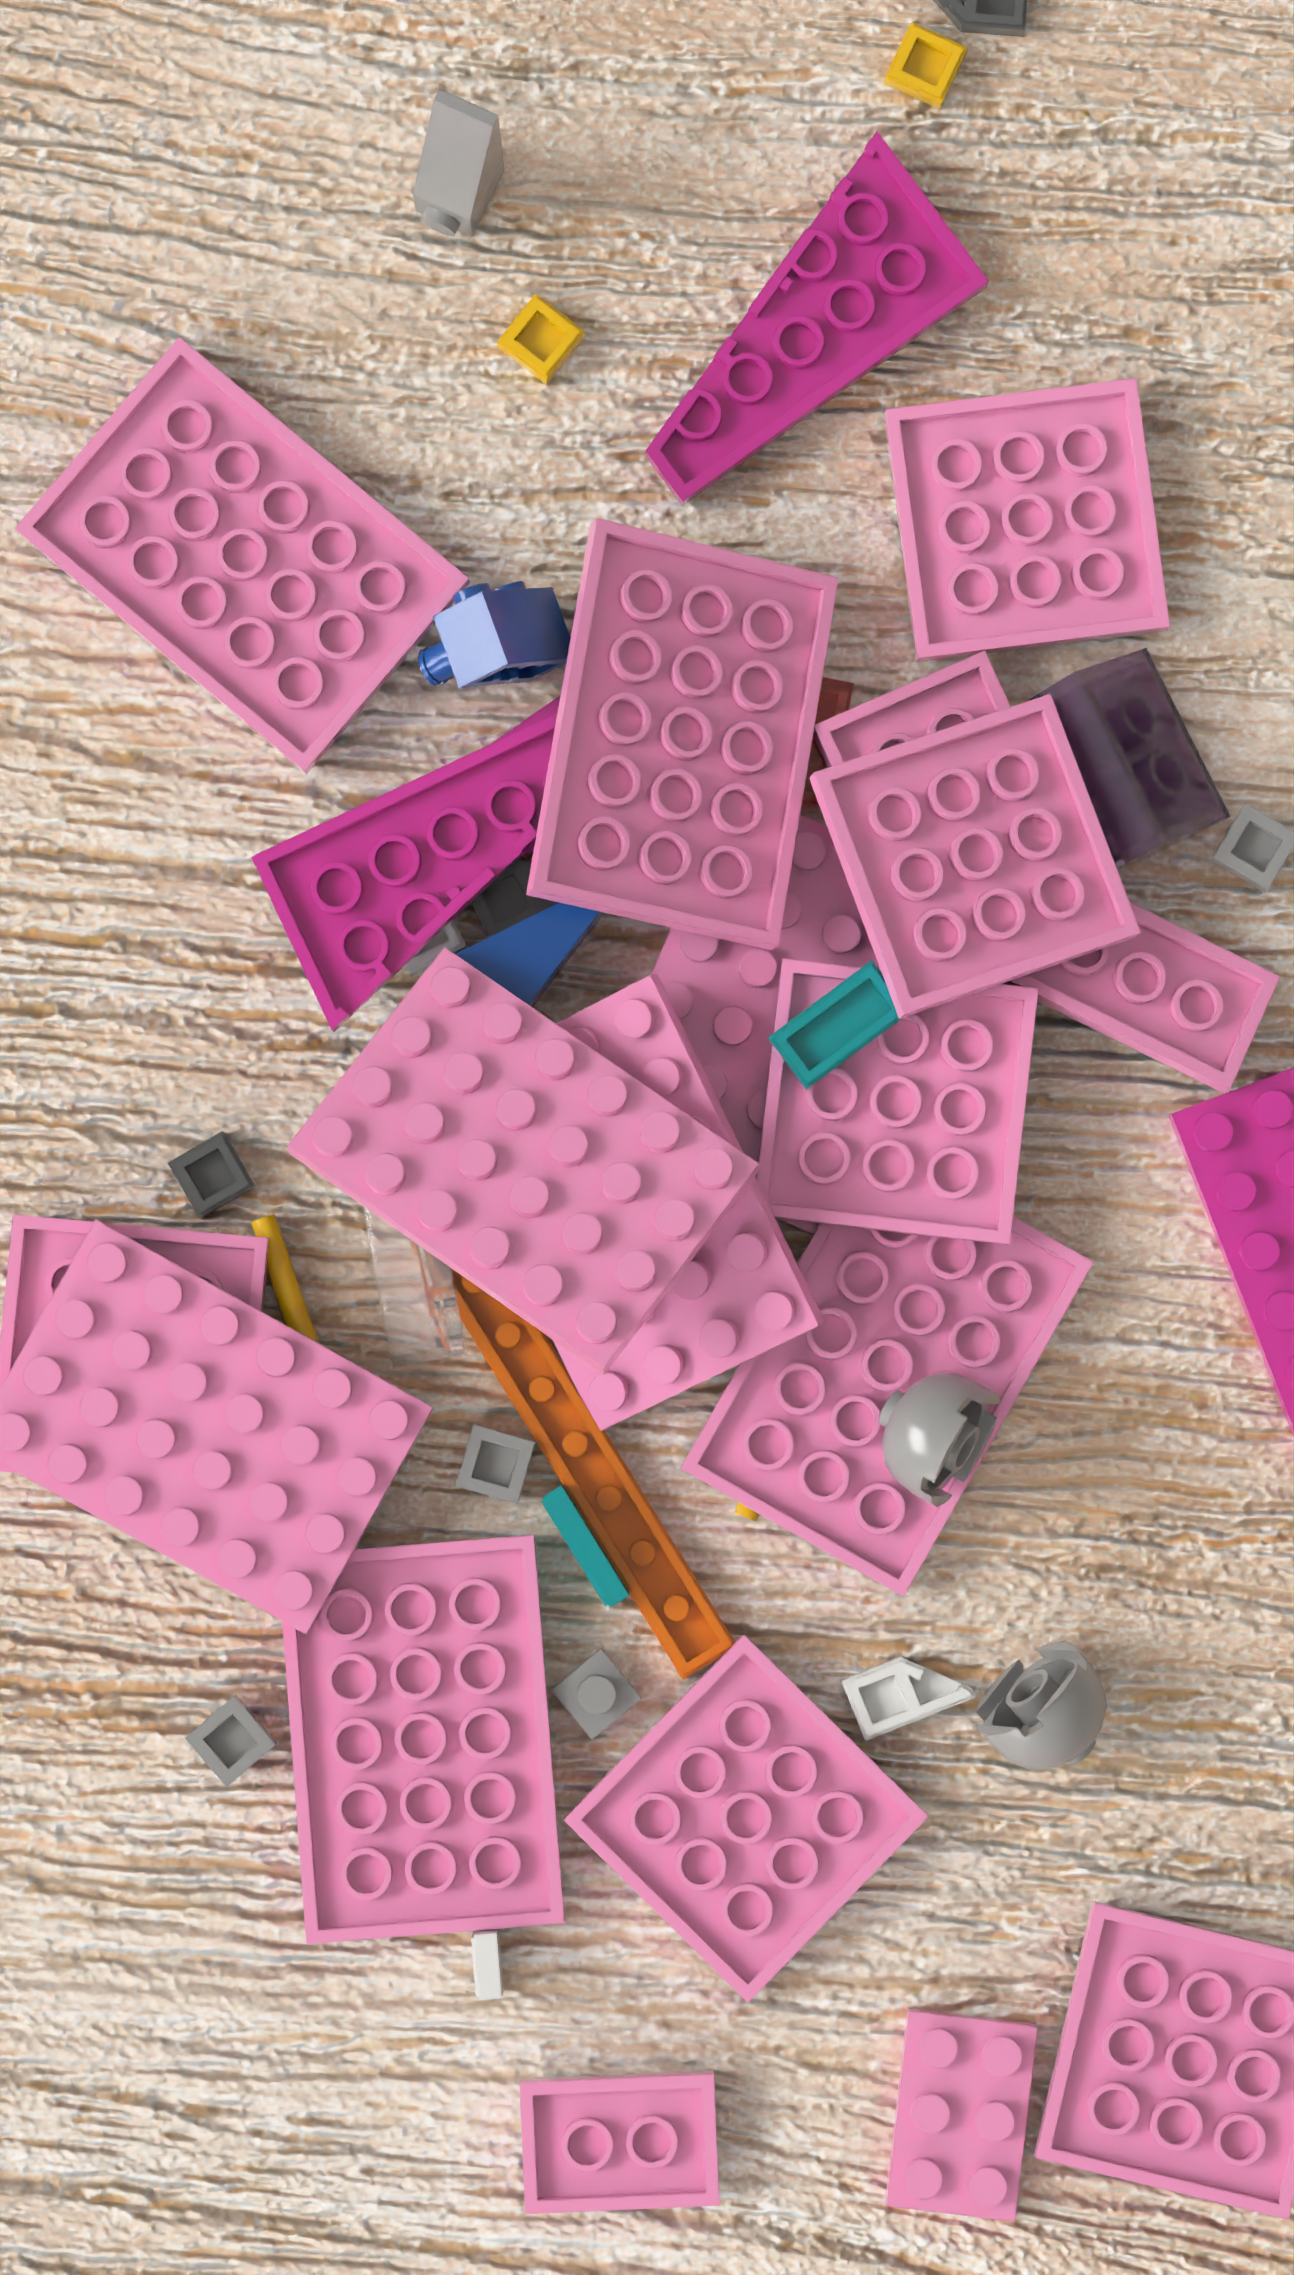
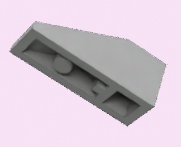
M439 88L433 101L413 191L416 212L422 214L421 221L439 233L455 236L458 230L473 237L504 172L499 116Z

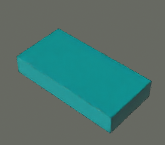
M871 960L770 1035L768 1040L805 1090H807L903 1018H898L884 977Z
M561 1485L543 1496V1501H541L604 1605L612 1607L628 1597V1590L564 1486Z

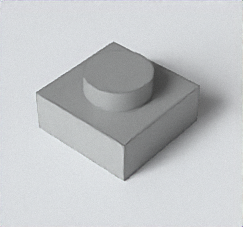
M1245 803L1212 856L1211 861L1265 893L1270 888L1294 847V831Z
M473 1424L456 1486L518 1504L536 1442Z
M602 1648L551 1689L591 1740L642 1699Z
M237 1694L185 1737L226 1787L277 1744V1741Z

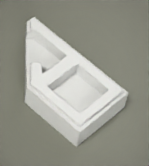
M901 1656L841 1679L865 1741L975 1698L973 1689L970 1686Z

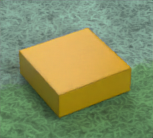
M911 22L885 76L884 84L941 110L967 55L968 47Z
M535 293L499 338L497 347L547 385L585 338V331Z

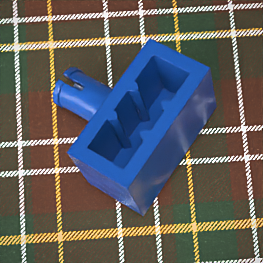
M518 581L491 591L489 584L483 583L459 591L453 595L454 606L433 616L442 641L429 648L421 649L418 654L420 670L426 680L434 686L442 685L455 677L459 688L530 682L566 664L571 637L552 587L526 589L524 581Z

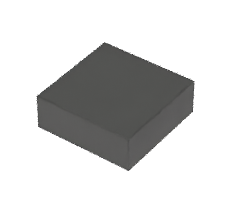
M224 1131L168 1162L169 1167L200 1219L256 1188Z

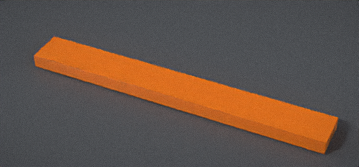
M414 1243L681 1678L684 1680L724 1655L735 1643L734 1639L605 1430L600 1431L580 1398L565 1365L547 1336L417 1243Z

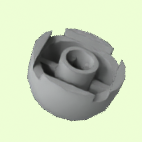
M936 1373L916 1381L905 1393L900 1390L894 1391L886 1401L879 1416V1424L886 1427L882 1438L884 1464L893 1478L914 1495L935 1507L946 1503L953 1495L942 1489L953 1476L964 1482L982 1455L997 1420V1417L986 1412L988 1404H1000V1396L976 1381L955 1373Z
M1065 1641L1049 1643L1036 1649L1043 1659L1034 1662L1024 1672L1023 1664L1020 1660L1010 1665L990 1685L979 1702L976 1712L984 1721L983 1725L976 1724L977 1729L993 1749L1006 1760L1030 1770L1057 1768L1064 1764L1073 1765L1086 1758L1096 1744L1095 1738L1102 1728L1107 1708L1105 1691L1101 1680L1091 1663L1078 1647Z

